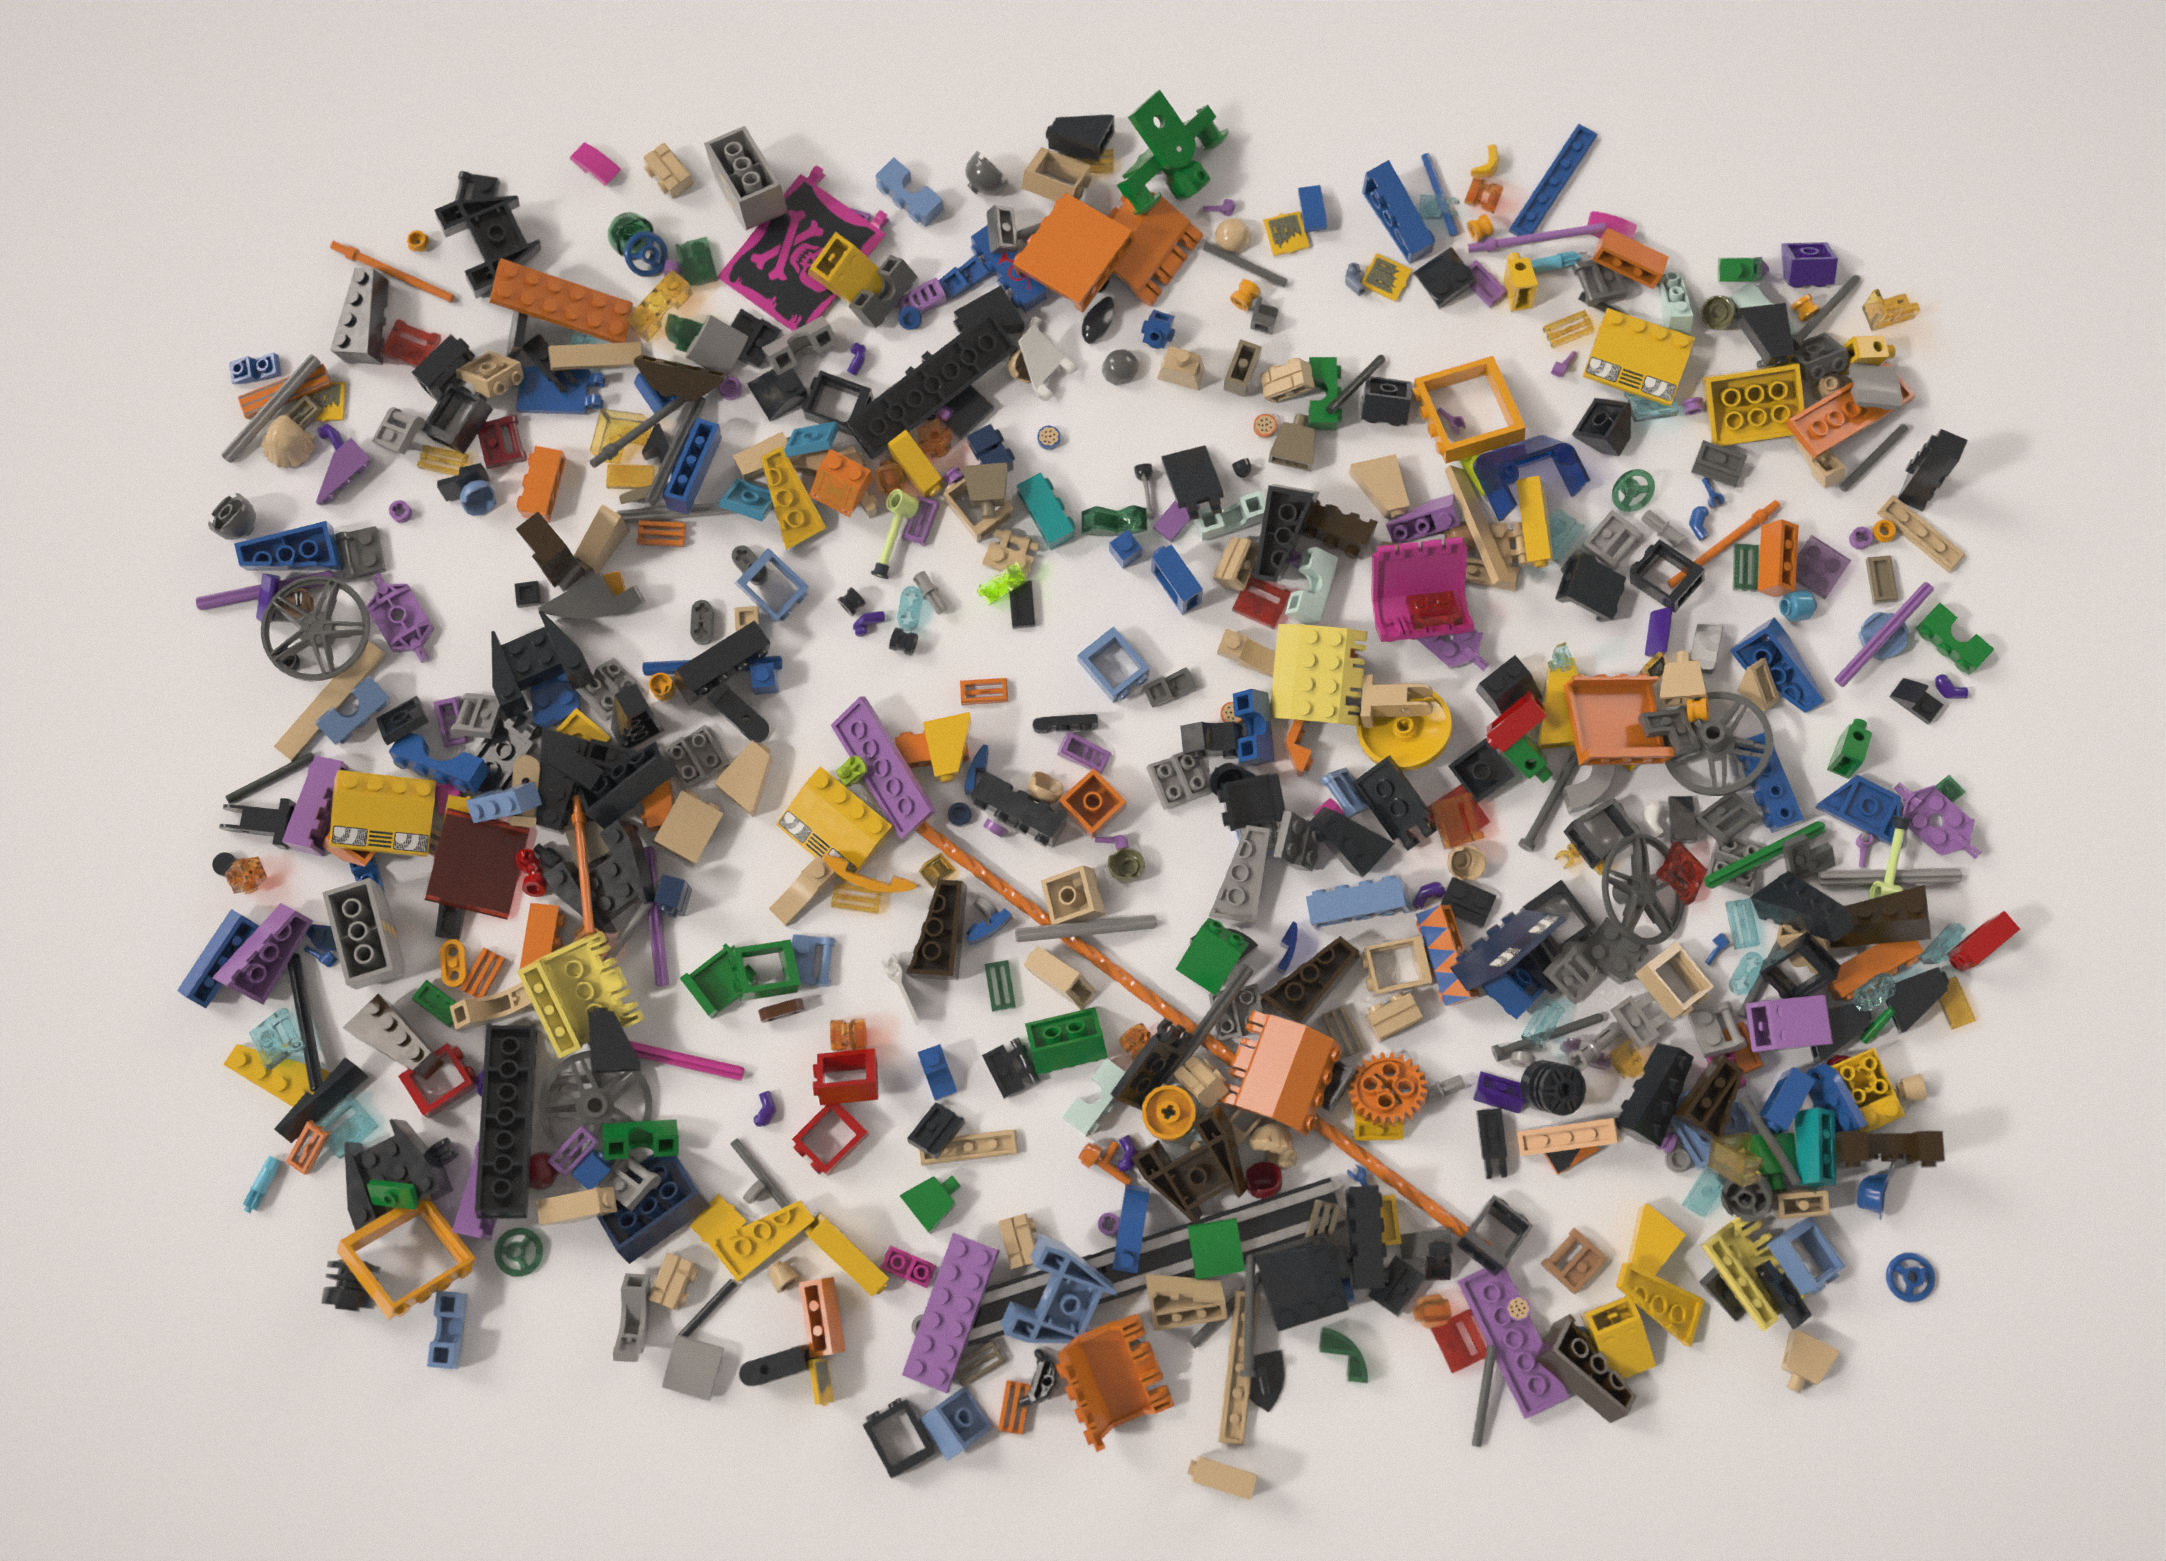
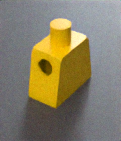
M1518 252L1510 253L1506 257L1507 262L1503 277L1505 289L1508 291L1507 299L1510 312L1532 309L1538 283L1531 261L1527 257L1521 258Z
M1853 336L1843 345L1848 350L1849 366L1851 363L1880 366L1886 359L1894 358L1896 354L1895 346L1886 345L1883 336ZM1849 366L1839 371V375L1849 374Z

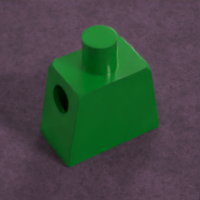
M1718 257L1717 281L1752 282L1762 280L1763 257Z
M1854 719L1852 724H1849L1842 732L1828 764V771L1849 779L1862 765L1872 737L1871 731L1866 730L1867 722L1865 720Z
M1527 734L1503 752L1528 779L1535 775L1542 783H1545L1553 775L1546 767L1547 756ZM1528 759H1534L1535 761H1534V762H1528L1527 760H1528Z
M1794 1133L1773 1134L1796 1171ZM1761 1134L1752 1135L1740 1140L1750 1170L1768 1178L1772 1191L1784 1190L1783 1176H1786Z
M953 1175L942 1184L939 1183L935 1176H932L899 1196L930 1234L955 1207L956 1203L950 1195L958 1190L961 1185Z

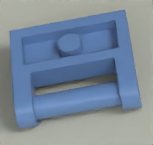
M1347 767L1328 773L1320 781L1329 788L1345 811L1343 814L1351 818L1354 815L1367 811L1369 807L1353 786L1352 782L1355 779Z
M793 934L792 947L801 984L830 987L829 971L832 948L835 947L836 943L835 938ZM817 945L823 946L819 977H813Z

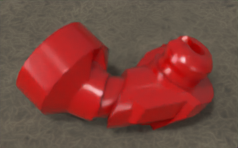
M528 848L522 849L516 854V864L519 870L528 874L524 878L522 891L531 897H541L545 894L548 885L544 879V873H542L543 869L540 867L541 862L533 850Z

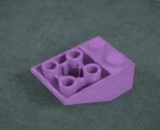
M1826 995L1768 1000L1746 1004L1752 1052L1767 1053L1833 1044Z

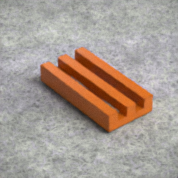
M639 520L638 545L684 547L685 523ZM644 528L677 529L680 531L644 530ZM644 535H647V536H662V537H666V536H668V537H680V539H679V540L647 539V538H644Z
M1007 678L960 681L961 705L1008 702ZM1002 685L1003 687L993 689L965 690V687ZM1003 694V696L966 698V696Z
M483 947L460 990L475 998L485 997L506 959ZM487 955H488L489 958L487 959L485 965L483 966V968H482L480 974L478 975V977H477L475 983L473 984V986H472V988H471V990H470V989H469L470 985L472 984L474 978L476 977V975H477L479 969L481 968V966H482L484 960L486 959V957H487ZM494 959L498 960L480 993H476Z
M313 1120L308 1121L290 1152L286 1163L304 1175L309 1174L331 1133L323 1131V1127L320 1125L316 1126ZM311 1131H313L314 1133L312 1134L308 1144L305 1146L298 1162H296L295 1159L298 1156L302 1146L304 1145L308 1135ZM320 1136V1138L318 1139V1141H317V1143H316L314 1149L312 1150V1152H311V1154H310L308 1160L306 1161V1163H305V1165H304V1167H303V1164H304L305 1160L307 1159V1157H308V1155H309L311 1149L313 1148V1146H314V1144H315L317 1138Z
M1006 1381L998 1431L1023 1434L1027 1407L1021 1410L1018 1429L1013 1427L1020 1388H1025L1024 1396H1026V1392L1029 1391L1031 1384ZM1011 1386H1014L1015 1393L1009 1426L1006 1427L1004 1422Z

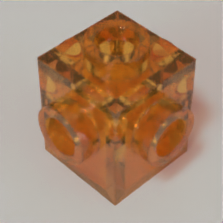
M938 418L917 428L918 437L921 440L918 444L924 454L928 453L931 459L935 457L941 458L952 449L951 440H953V437L947 427L943 429Z
M259 856L238 859L225 872L227 882L234 894L244 892V894L253 893L258 890V886L267 878Z

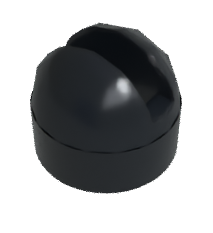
M1249 458L1241 459L1232 464L1235 474L1239 477H1247L1251 473L1252 466Z

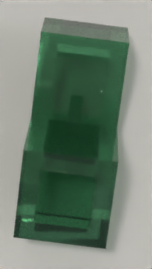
M1131 505L1116 511L1100 506L1091 507L1081 511L1082 534L1120 536L1127 530L1131 534L1147 531V508Z
M1321 1327L1318 1353L1348 1356L1346 1381L1367 1384V1367L1358 1347L1342 1333L1330 1328Z

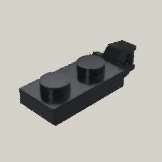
M1770 1260L1754 1268L1765 1289L1792 1329L1799 1327L1812 1316V1313L1786 1274H1781L1775 1269Z

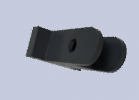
M724 681L707 697V704L750 741L753 740L755 743H760L768 737L769 724L734 693ZM748 717L750 718L751 722L749 724L743 723L742 719Z
M280 798L279 809L223 804L222 809L242 813L240 825L219 824V829L236 833L273 836L272 844L279 849L289 850V846L283 843L282 840L296 803L291 799Z
M808 1344L799 1345L745 1362L739 1370V1378L744 1385L749 1387L763 1385L810 1371L808 1361L815 1360V1357L810 1358Z

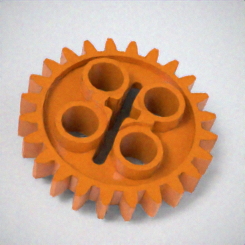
M1382 1052L1380 1059L1371 1055L1372 1062L1369 1063L1363 1060V1068L1360 1066L1355 1067L1357 1074L1349 1085V1090L1351 1091L1348 1092L1349 1099H1352L1351 1106L1352 1108L1356 1107L1357 1115L1363 1114L1364 1121L1372 1118L1373 1126L1378 1121H1381L1383 1128H1385L1387 1122H1391L1394 1128L1398 1120L1402 1125H1405L1406 1117L1414 1120L1413 1112L1420 1114V1106L1426 1105L1425 1098L1428 1097V1090L1426 1089L1428 1084L1427 1080H1425V1073L1420 1072L1419 1064L1413 1066L1411 1058L1404 1062L1403 1054L1396 1059L1393 1052H1391L1389 1058H1386ZM1387 1073H1395L1393 1076H1386ZM1369 1086H1374V1087H1376V1088L1373 1089V1090H1367V1089H1366V1088L1369 1087ZM1404 1089L1410 1090L1408 1093H1401L1400 1091ZM1384 1103H1389V1104H1391V1105L1388 1106V1107H1382V1106H1381V1105L1384 1104Z

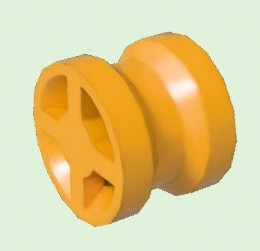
M1486 214L1479 216L1477 220L1467 222L1468 232L1475 242L1481 241L1484 236L1489 237L1494 234L1493 225Z
M1811 294L1801 297L1791 305V309L1799 314L1798 319L1801 322L1807 321L1820 310V307L1813 303Z
M1707 697L1701 698L1700 701L1687 699L1689 723L1695 722L1697 719H1702L1703 721L1710 720V708Z

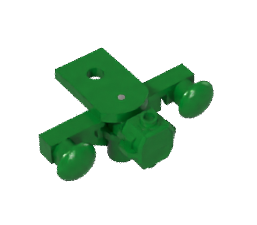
M1159 89L1127 117L1149 147L1138 156L1136 163L1122 175L1127 180L1116 185L1122 195L1128 198L1135 208L1133 211L1134 215L1145 214L1159 203L1161 193L1152 195L1146 187V184L1158 172L1165 173L1167 176L1165 184L1176 200L1179 201L1194 196L1210 182L1211 178L1200 162L1192 160L1196 146L1194 138L1198 137L1202 143L1200 148L1202 151H1209L1225 141L1229 130L1227 128L1219 131L1213 122L1217 117L1208 104L1197 109V114L1193 118L1182 122ZM1154 117L1158 118L1160 127L1155 125Z

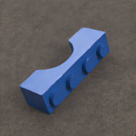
M412 732L395 741L388 751L394 765L403 770L408 768L421 777L429 776L440 784L445 785L447 783L453 785L461 792L469 791L476 794L490 772L484 759L466 752H462L449 760L440 761L430 758V748L424 737Z

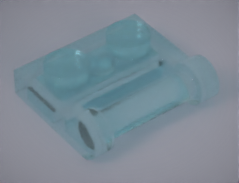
M287 1008L277 1010L249 1032L264 1067L272 1070L292 1053L300 1052L305 1047L303 1039L298 1037L290 1020L291 1014ZM280 1023L289 1039V1042L285 1045L276 1028Z
M351 1093L344 1098V1102L323 1120L315 1122L316 1126L320 1125L323 1127V1131H327L326 1129L351 1107L355 1111L351 1117L330 1134L326 1142L339 1159L345 1156L344 1143H360L379 1127Z

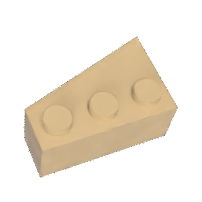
M1145 1274L1154 1331L1227 1319L1221 1280Z

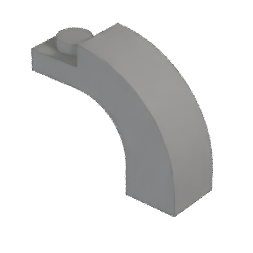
M1592 765L1591 774L1588 779L1564 787L1562 795L1568 814L1588 808L1604 794L1613 779L1615 765Z
M625 1273L621 1286L620 1327L613 1350V1361L638 1362L640 1353L644 1352L650 1312V1300H648L650 1295V1275Z

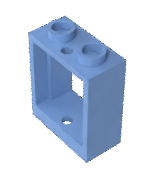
M769 548L734 583L774 622L778 621L779 618L784 621L792 612L790 607L795 602L800 604L807 597L808 593L806 590L809 588ZM768 561L798 588L777 612L746 585Z
M1114 626L1077 655L1079 664L1113 703L1118 699L1119 701L1124 700L1131 693L1129 691L1135 685L1139 687L1149 679L1150 668ZM1117 642L1139 670L1113 689L1091 662Z
M1806 1217L1795 1223L1767 1244L1801 1296L1810 1291L1813 1295L1820 1292L1826 1287L1824 1282L1829 1284L1840 1276L1838 1272L1845 1267V1264L1812 1217ZM1798 1237L1822 1270V1273L1815 1278L1791 1245V1242Z

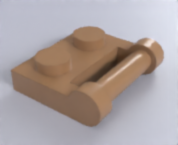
M1573 1227L1569 1231L1567 1239L1548 1259L1545 1258L1540 1264L1575 1295L1608 1258ZM1578 1242L1582 1248L1560 1271L1556 1267L1557 1263Z

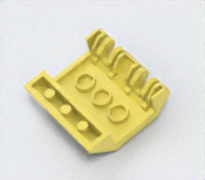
M1278 624L1270 704L1271 718L1358 726L1359 716L1348 715V712L1360 713V707L1345 704L1346 697L1361 698L1362 692L1350 691V689H1362L1364 669L1353 667V665H1364L1365 660L1350 658L1351 649L1360 652L1366 651V645L1356 644L1355 641L1367 642L1368 632L1315 625Z
M603 931L581 938L517 970L521 982L559 1059L581 1049L584 1044L590 1042L588 1012H593L594 1008L605 1007L608 1008V1011H614L622 1027L626 1026V1028L644 1019L640 1009L630 1011L638 1007L636 1001L623 1004L621 998L627 997L632 991L630 987L620 990V988L628 985L619 965L610 968V966L617 963L616 958L613 957L603 961L600 954H604L611 949L609 944L599 946L607 941Z
M1735 1217L1699 1246L1748 1313L1751 1320L1759 1330L1764 1332L1779 1320L1778 1315L1781 1314V1311L1765 1289L1754 1268L1767 1260H1770L1774 1267L1780 1263L1767 1245L1757 1250L1758 1247L1773 1237L1770 1232L1763 1234L1754 1242L1748 1236L1753 1231L1761 1228L1764 1224L1761 1219L1743 1230L1742 1227L1749 1222L1742 1221L1740 1217ZM1780 1266L1779 1268H1777V1270H1778L1781 1274H1782V1273H1785V1271H1784V1269L1782 1268V1266ZM1795 1287L1796 1291L1798 1292V1294L1800 1295L1801 1298H1804L1807 1294L1810 1293V1292H1808V1293H1806V1294H1804V1295L1801 1296V1294L1799 1293V1291H1798L1797 1288Z

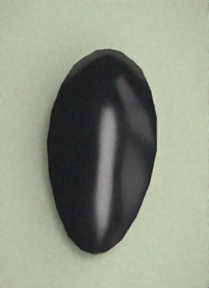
M1111 297L1103 298L1086 314L1082 323V336L1087 344H1093L1109 329L1114 315V302Z

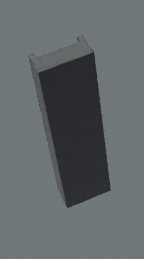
M989 311L844 422V425L870 459L873 460L888 449L887 443L904 430H907L908 433L1013 353L1018 347L1016 344L1014 345L994 318L993 313Z
M486 1023L474 1210L477 1219H527L538 1035L536 1024L519 1026Z

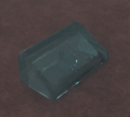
M1706 1164L1681 1205L1705 1218L1721 1193L1724 1183L1730 1176L1712 1164Z

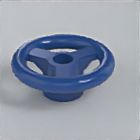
M642 231L634 234L627 241L624 249V258L627 266L633 273L641 277H652L664 269L666 259H668V250L660 236L653 232ZM647 238L645 246L640 252L631 253L633 245L638 240ZM654 241L659 245L661 250V259L659 263L657 261L659 259L660 253L659 250L655 246H653ZM647 250L650 252L649 258L645 257ZM640 259L650 264L653 269L641 270L635 266L633 261Z
M1906 1252L1897 1255L1888 1264L1886 1282L1893 1295L1900 1300L1911 1303L1919 1302L1927 1298L1934 1289L1935 1272L1930 1262L1923 1256ZM1905 1260H1914L1919 1262L1924 1268H1904L1899 1263ZM1894 1270L1903 1276V1281L1906 1283L1905 1293L1901 1292L1894 1283ZM1910 1273H1913L1915 1276L1913 1282L1909 1279ZM1928 1275L1925 1289L1919 1294L1914 1295V1287L1921 1286L1925 1281V1276Z

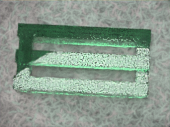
M1735 543L1733 550L1732 590H1751V592L1758 590L1759 545ZM1740 549L1743 550L1742 584H1739ZM1749 550H1752L1751 584H1748Z
M1008 960L984 964L992 1012L1016 1008ZM1001 966L1005 968L1010 1003L1007 1004L1005 1003L1000 973ZM990 968H995L1001 1005H996Z

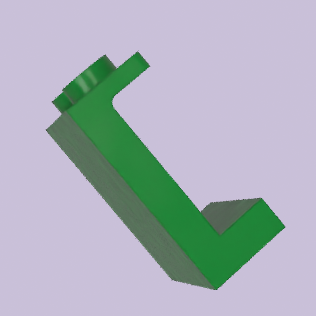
M1208 918L1200 927L1175 970L1216 996L1224 986L1229 974L1249 943L1239 934L1226 929L1219 921Z
M727 943L722 945L724 947L722 950L692 973H685L679 978L711 1019L740 998L739 994L734 992L733 980H735L734 971H730L728 958L731 957L733 949L736 947L733 945L730 948ZM747 964L744 968L748 986H755L758 984L754 979L757 974Z

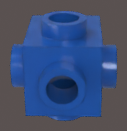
M1153 309L1148 321L1144 320L1141 333L1144 334L1142 342L1154 349H1164L1168 342L1172 343L1175 335V329L1172 328L1175 316Z

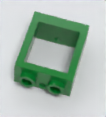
M791 939L737 947L733 949L731 957L728 958L729 969L734 971L735 980H733L734 992L739 994L740 1002L797 993L800 988L801 982ZM779 953L785 981L749 987L742 958Z

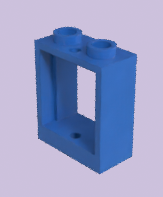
M1172 544L1166 548L1165 546L1158 548L1152 556L1151 571L1183 615L1201 604L1203 589Z
M1795 1067L1781 1074L1760 1111L1761 1117L1772 1134L1783 1133L1788 1130L1816 1081Z

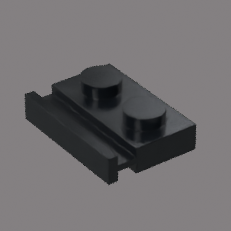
M1452 876L1440 905H1451L1455 917L1483 928L1497 895Z
M935 1102L907 1137V1141L924 1153H929L937 1160L963 1127L965 1120L963 1117L956 1116L954 1112Z
M1396 1255L1387 1267L1389 1283H1385V1288L1372 1289L1368 1297L1399 1318L1426 1279V1275Z

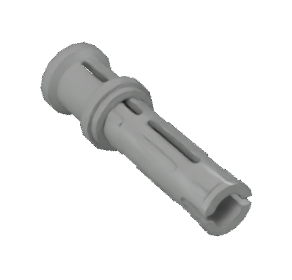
M1612 1022L1591 1041L1581 1043L1578 1050H1573L1569 1053V1064L1579 1071L1585 1070L1589 1062L1596 1061L1600 1056V1052L1623 1034L1621 1033L1623 1032L1621 1025L1617 1022Z

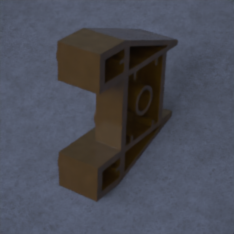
M1220 1105L1201 1114L1192 1122L1204 1142L1194 1149L1171 1161L1158 1139L1131 1157L1142 1177L1193 1223H1196L1203 1216V1212L1199 1207L1201 1203L1230 1187L1237 1198H1240L1247 1191L1233 1127Z
M1841 1131L1835 1134L1837 1164L1841 1169L1861 1168V1164L1872 1162V1160H1879V1158H1881V1162H1894V1169L1914 1166L1936 1168L1937 1163L1945 1161L1943 1131H1916L1913 1133Z

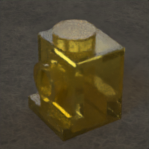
M1630 1039L1606 1055L1623 1079L1628 1076L1634 1079L1644 1071L1642 1068L1643 1064L1640 1062L1642 1060L1640 1054L1634 1048L1631 1049L1628 1046L1632 1043Z

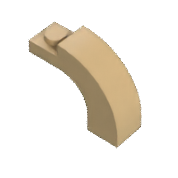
M521 982L493 995L463 999L450 1006L455 1029L458 1030L484 1026L486 1023L492 1024L515 1017L531 1010L530 1007L533 1004Z

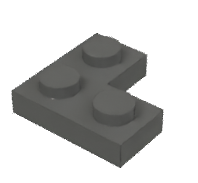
M1684 708L1640 714L1638 720L1646 738L1668 736L1676 755L1697 753L1701 748Z
M1804 833L1782 842L1786 870L1802 880L1836 866L1833 847L1828 842L1810 850L1808 837Z

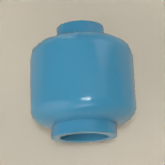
M1807 590L1787 593L1779 603L1781 614L1789 621L1809 620L1817 608L1815 598Z

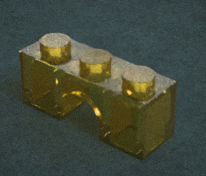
M671 270L626 318L630 329L648 343L663 327L661 321L665 313L672 307L678 310L693 294L689 283L675 271Z

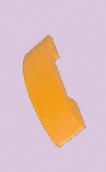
M827 853L823 855V860L834 872L860 887L880 892H904L916 888L917 884L915 881L893 874L889 884L846 870L847 860Z

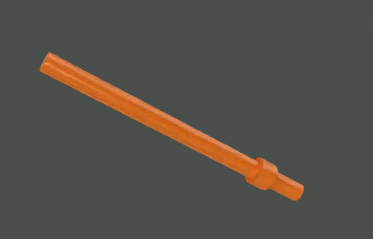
M334 240L330 244V249L345 255V258L353 262L359 261L450 303L455 298L454 294L367 256L353 246L347 247Z
M1774 500L1765 508L1755 511L1749 520L1693 562L1701 567L1756 525H1761L1767 521L1768 516L1781 507L1780 503ZM1680 571L1667 581L1668 586L1673 589L1680 584L1687 574Z
M575 795L572 796L573 814L571 818L576 834L584 931L586 935H591L595 932L584 826L587 824L586 813H583L580 796Z

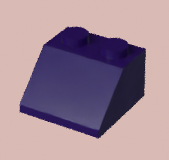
M1827 242L1781 244L1783 276L1789 286L1802 288L1804 285H1813L1822 288L1827 285H1835L1838 258Z

